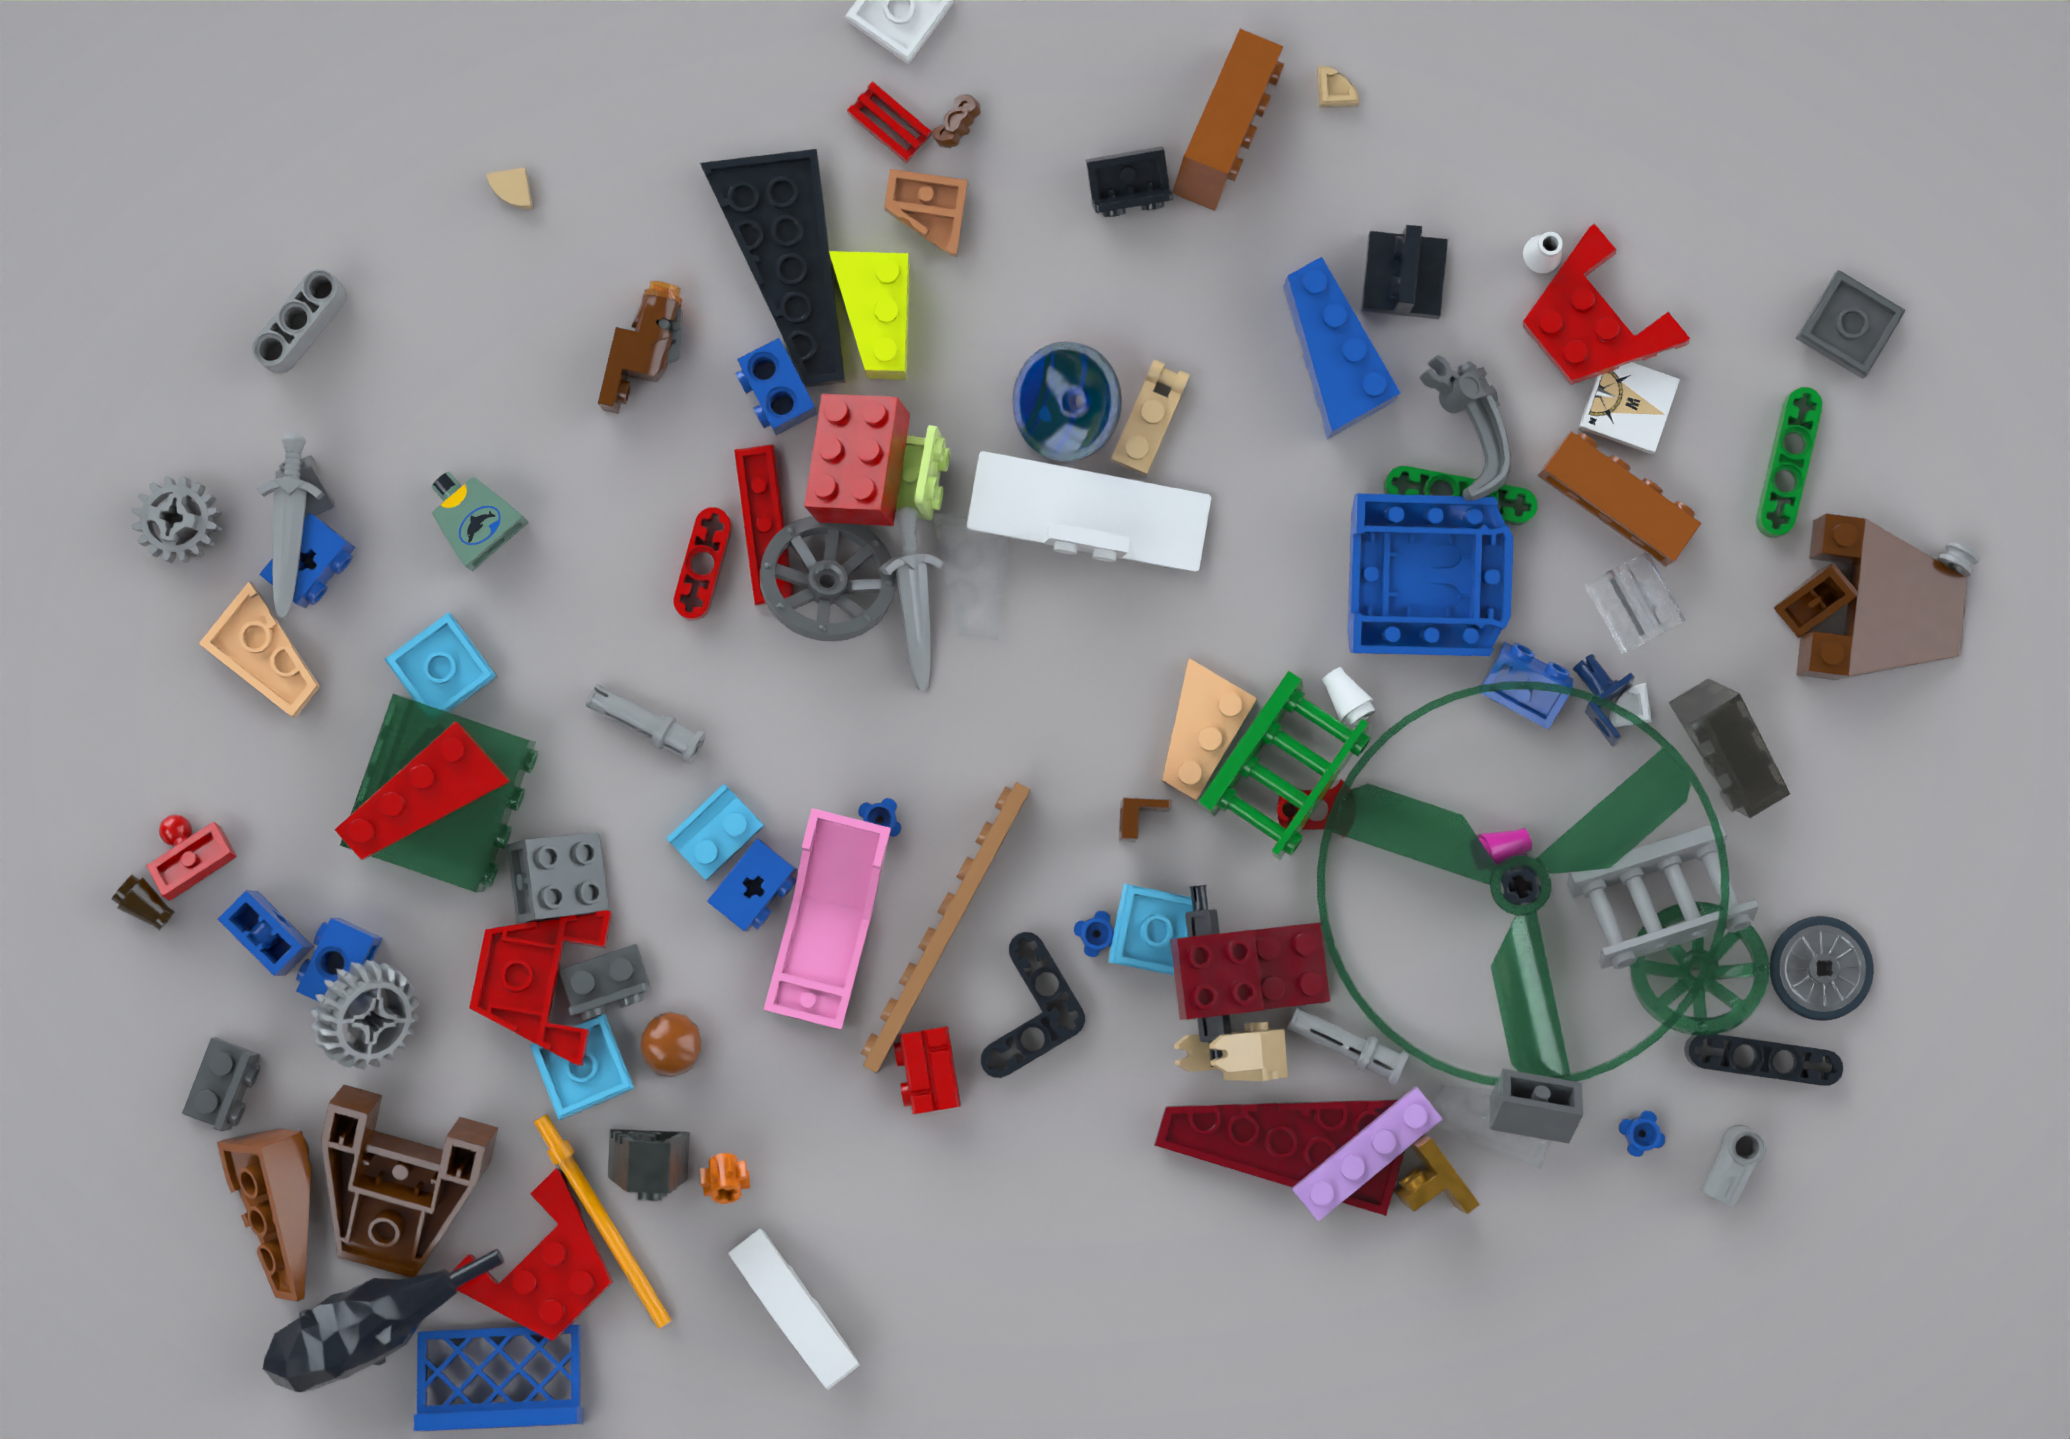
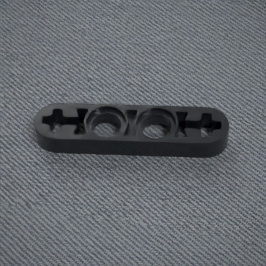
M1705 1032L1690 1036L1684 1047L1688 1062L1702 1069L1821 1086H1830L1837 1083L1843 1074L1841 1058L1835 1052L1825 1049ZM1704 1039H1707V1046L1724 1049L1723 1041H1727L1728 1044L1724 1051L1725 1066L1720 1065L1723 1057L1708 1055L1705 1057V1062H1701V1055L1695 1053L1696 1045H1703ZM1741 1045H1748L1754 1052V1060L1746 1068L1739 1067L1734 1061V1051ZM1781 1050L1788 1051L1793 1057V1067L1786 1073H1779L1773 1065L1774 1056ZM1802 1053H1807L1804 1061L1816 1063L1822 1062L1823 1056H1825V1062L1832 1065L1831 1073H1824L1823 1079H1820L1821 1074L1819 1071L1803 1069ZM1802 1069H1803L1804 1077H1800V1073L1802 1072Z

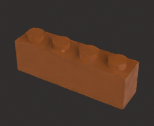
M1571 431L1562 440L1537 476L1664 566L1675 562L1702 524L1694 518L1695 512L1679 501L1673 503L1661 495L1663 493L1661 487L1646 478H1643L1641 481L1629 472L1630 466L1622 459L1613 455L1609 458L1597 449L1598 444L1588 435L1580 432L1576 435Z

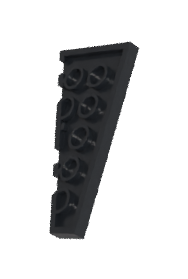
M817 149L700 163L806 387L846 383Z

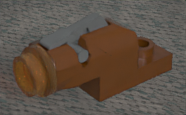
M650 281L649 289L644 290L641 305L631 326L635 328V331L619 327L615 328L598 400V405L603 411L619 414L620 405L627 404L631 390V382L626 381L627 376L658 382L666 371L667 364L679 360L683 316L681 309L683 299L679 297L681 288L666 282Z

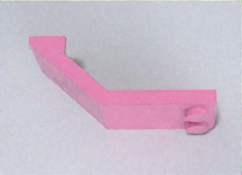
M812 808L802 843V855L793 901L764 1011L842 1030L873 913L891 828Z

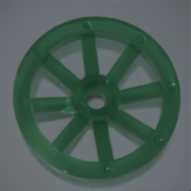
M1695 902L1701 917L1723 910V907L1717 904ZM1678 904L1657 913L1663 929L1676 922L1685 920ZM1751 925L1737 932H1728L1710 952L1704 950V937L1691 940V950L1688 952L1680 944L1666 948L1679 965L1645 960V956L1636 958L1637 961L1629 966L1631 984L1643 1008L1664 1026L1684 1034L1698 1036L1727 1032L1745 1022L1760 1005L1768 986L1770 973L1767 950L1759 934ZM1644 926L1639 931L1637 937L1647 934ZM1741 940L1750 954L1752 963L1719 966L1718 962ZM1699 970L1704 976L1696 978L1691 974V971ZM1646 974L1678 979V982L1657 997L1648 983ZM1753 977L1752 987L1744 1000L1717 981ZM1689 991L1692 993L1694 1017L1680 1014L1668 1006ZM1708 991L1732 1010L1716 1017L1707 1018L1705 992Z

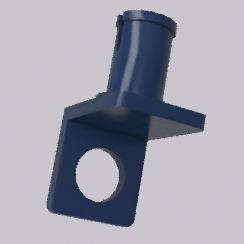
M1590 654L1585 657V662L1581 660L1573 667V671L1579 675L1594 694L1593 700L1588 703L1585 713L1610 745L1614 747L1618 744L1621 735L1600 708L1628 689L1635 677L1632 673H1629L1621 680L1613 681L1595 659V656Z

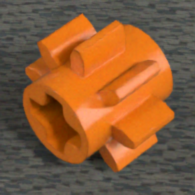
M731 1153L714 1155L709 1159V1168H700L699 1170L700 1185L703 1186L704 1196L711 1195L712 1200L717 1203H733L741 1197V1189L750 1188V1177L746 1161H738V1158Z

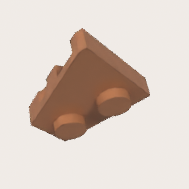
M890 169L884 209L887 213L951 257H957L968 180Z

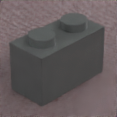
M1502 1069L1490 1096V1130L1569 1144L1583 1116L1581 1082Z

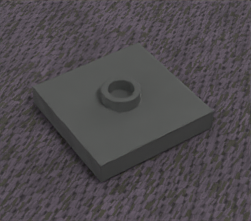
M1837 270L1795 339L1863 379L1868 375L1906 310L1842 271Z

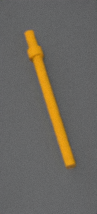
M548 1114L543 1115L533 1123L549 1148L546 1151L554 1165L559 1164L658 1329L671 1321L670 1316L572 1156L575 1151L568 1139L563 1141Z

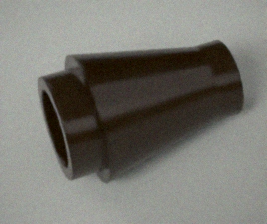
M133 874L127 878L111 899L118 904V910L154 926L159 931L175 913L143 877L139 880Z

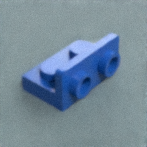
M1504 642L1498 657L1479 687V693L1549 730L1572 692L1574 679L1569 676V671L1554 662L1546 664L1535 658V654L1524 645L1514 643L1512 646Z

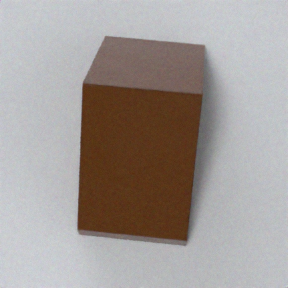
M1833 563L1815 572L1781 600L1774 609L1796 636L1800 638L1856 598L1859 592Z

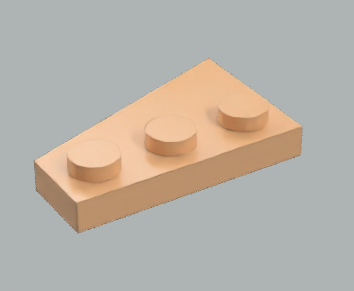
M248 582L199 642L202 647L291 717L296 718L320 688V685L252 582Z
M1188 658L1162 781L1196 801L1257 698Z

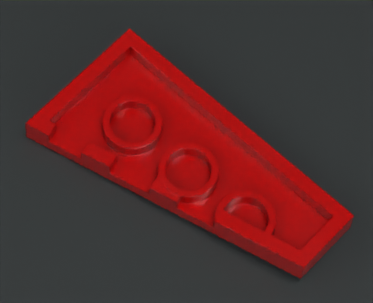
M454 722L334 830L361 860H365L407 838L412 833L441 820L446 815L463 806H467L482 796L511 783V781L460 723Z

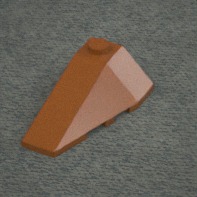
M275 1129L217 1142L231 1193L239 1191L247 1210L246 1213L241 1215L245 1227L250 1226L261 1243L257 1248V1255L275 1298L296 1302L305 1299L311 1167L308 1158L309 1146L303 1137L302 1131Z

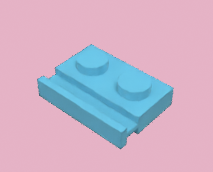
M723 784L666 839L707 881L765 825L726 784Z

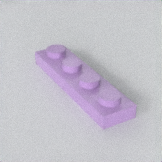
M1414 1087L1291 1189L1319 1222L1443 1118L1417 1087Z

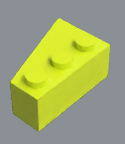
M829 251L867 379L906 380L910 276L908 253Z

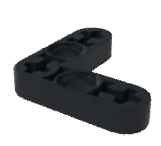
M1022 932L1011 940L1009 955L1042 1013L984 1048L981 1054V1065L983 1070L994 1078H1003L1077 1035L1085 1024L1084 1011L1043 941L1031 932ZM1023 938L1028 943L1033 941L1037 943L1038 948L1033 953L1038 962L1043 957H1046L1049 962L1048 966L1038 968L1030 977L1024 971L1025 968L1032 967L1026 957L1019 959L1015 954L1020 948L1018 941ZM1045 972L1054 974L1059 982L1057 991L1050 996L1039 994L1035 987L1037 977ZM1064 991L1070 998L1069 1000L1062 1001L1066 1010L1069 1012L1076 1010L1078 1013V1017L1074 1019L1076 1027L1071 1030L1066 1025L1059 1028L1056 1021L1059 1020L1060 1013L1055 1006L1051 1011H1048L1044 1005L1045 1003L1057 1000ZM1031 1027L1040 1029L1045 1037L1043 1046L1036 1051L1026 1049L1021 1042L1023 1032ZM1014 1037L1017 1049L1026 1058L1017 1062L1016 1054H1014L1005 1061L1007 1066L1005 1070L1001 1071L997 1066L990 1068L987 1063L992 1058L990 1051L993 1049H997L999 1053L1007 1051L1011 1046L1006 1043V1040Z

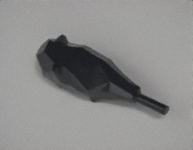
M495 1249L451 1273L446 1269L404 1279L373 1278L350 1290L333 1294L311 1310L300 1312L298 1319L274 1333L264 1358L263 1370L276 1385L294 1392H306L346 1379L372 1364L381 1365L386 1362L385 1357L407 1345L423 1319L457 1293L459 1286L504 1263V1258L501 1252Z

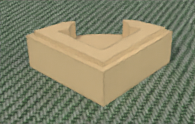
M1318 66L1319 108L1357 107L1359 97L1353 84L1334 68Z
M525 167L486 173L490 187L501 200L519 209H533Z

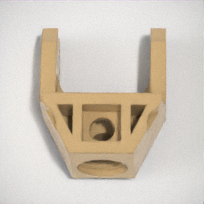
M1268 1022L1244 1023V1031H1231L1232 1034L1220 1035L1210 1044H1208L1209 1042H1201L1199 1034L1185 1035L1174 1044V1049L1187 1052L1185 1058L1175 1061V1065L1187 1072L1218 1069L1223 1072L1224 1080L1267 1081L1288 1077L1284 1029H1269ZM1209 1049L1221 1050L1223 1053L1222 1057L1210 1061Z

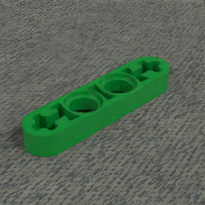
M1809 387L1795 389L1785 398L1782 405L1756 515L1758 530L1769 538H1777L1787 534L1793 529L1796 522L1823 403L1817 391ZM1802 397L1806 398V405L1810 406L1811 410L1802 415L1800 425H1788V421L1793 423L1798 419L1799 407L1794 406V402H1797ZM1795 433L1802 438L1804 446L1801 453L1791 454L1785 449L1784 438L1787 434ZM1779 471H1787L1794 477L1795 485L1790 492H1783L1776 487L1775 476ZM1770 496L1777 500L1771 501ZM1778 500H1790V504H1782L1779 511V517L1785 519V524L1777 526L1776 529L1772 528L1773 522L1767 519V515L1775 512Z
M1399 466L1386 476L1384 492L1385 494H1398V487L1392 485V481H1397L1401 475L1407 476V483L1412 485H1419L1421 478L1427 479L1422 495H1431L1430 488L1433 483L1445 482L1450 486L1452 496H1463L1464 489L1470 486L1476 479L1410 466ZM1504 484L1497 491L1489 494L1490 497H1495L1497 502H1499L1498 492L1504 493L1501 499L1502 502L1512 503L1517 497H1521L1522 504L1528 506V511H1523L1519 517L1514 515L1515 510L1513 508L1502 506L1499 511L1505 524H1525L1532 519L1538 509L1535 495L1525 488ZM1407 489L1404 495H1417L1419 490Z

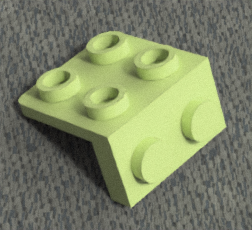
M928 426L926 438L907 435L896 511L902 507H913L919 513L917 519L932 521L934 509L940 510L943 486H939L941 471L947 472L950 462V448H946V439L942 437L937 426Z

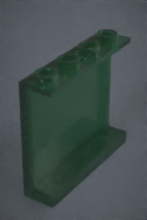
M392 694L351 814L454 722H459L510 779L511 783L482 796L467 806H463L446 815L441 820L412 833L407 838L371 857L476 893L484 892L486 886L491 887L497 876L499 864L494 863L498 850L499 848L504 849L509 841L512 827L507 824L512 810L518 811L523 801L525 789L521 788L525 772L531 773L538 757V751L534 750L536 741L426 705L403 695ZM342 839L340 846L351 849Z

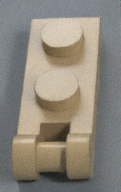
M1155 359L1152 362L1111 457L1112 462L1144 476H1147L1190 377V374L1181 370L1176 373L1164 368L1165 363ZM1157 382L1171 387L1168 398L1154 392Z

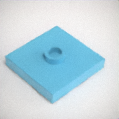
M450 612L384 659L432 724L436 723L498 677Z
M1123 884L1108 962L1174 975L1170 939L1188 937L1185 913L1193 911L1191 897Z
M605 1014L574 1026L590 1031L583 1067L576 1066L535 1043L529 1045L560 1121L635 1089Z

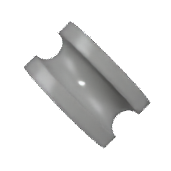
M1947 542L1945 546L1947 553L1941 554L1938 561L1959 574L1969 577L1973 572L1971 565L1977 564L1980 556L1972 549L1960 543Z

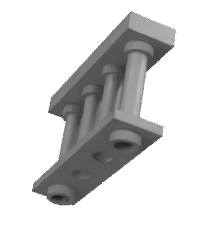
M1721 821L1569 870L1567 886L1572 898L1581 895L1590 898L1609 944L1608 947L1601 950L1599 959L1601 969L1613 966L1614 969H1622L1635 963L1638 957L1726 929L1729 932H1737L1751 925V921H1754L1758 904L1755 899L1742 904L1738 903L1718 857L1724 848L1727 833ZM1696 858L1698 861H1703L1723 907V910L1702 917L1680 868L1684 862ZM1656 871L1665 873L1685 922L1662 928L1642 880L1646 874ZM1621 882L1622 885L1628 886L1647 932L1645 935L1627 941L1623 938L1604 892L1607 890V887Z

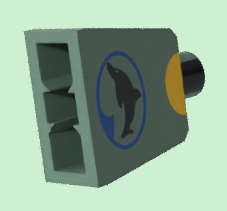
M446 472L436 479L431 486L444 501L432 514L460 561L472 572L529 523L517 510L475 477L469 479L462 486L450 472Z

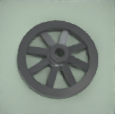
M813 516L787 525L770 541L762 559L760 587L769 610L788 629L814 640L843 641L866 633L882 620L893 599L896 586V572L893 571L891 575H885L879 570L892 557L883 542L868 528L861 524L817 522ZM816 534H827L822 561H816L802 538ZM839 536L847 538L862 547L842 565L835 562ZM788 546H791L808 574L777 564L779 557ZM870 558L873 559L880 579L848 580V577ZM775 578L806 589L784 599L777 587ZM826 584L829 585L831 588H825L821 585ZM879 593L876 601L867 611L845 594ZM815 601L818 603L817 621L803 616L795 611V609ZM830 605H837L853 619L829 623Z

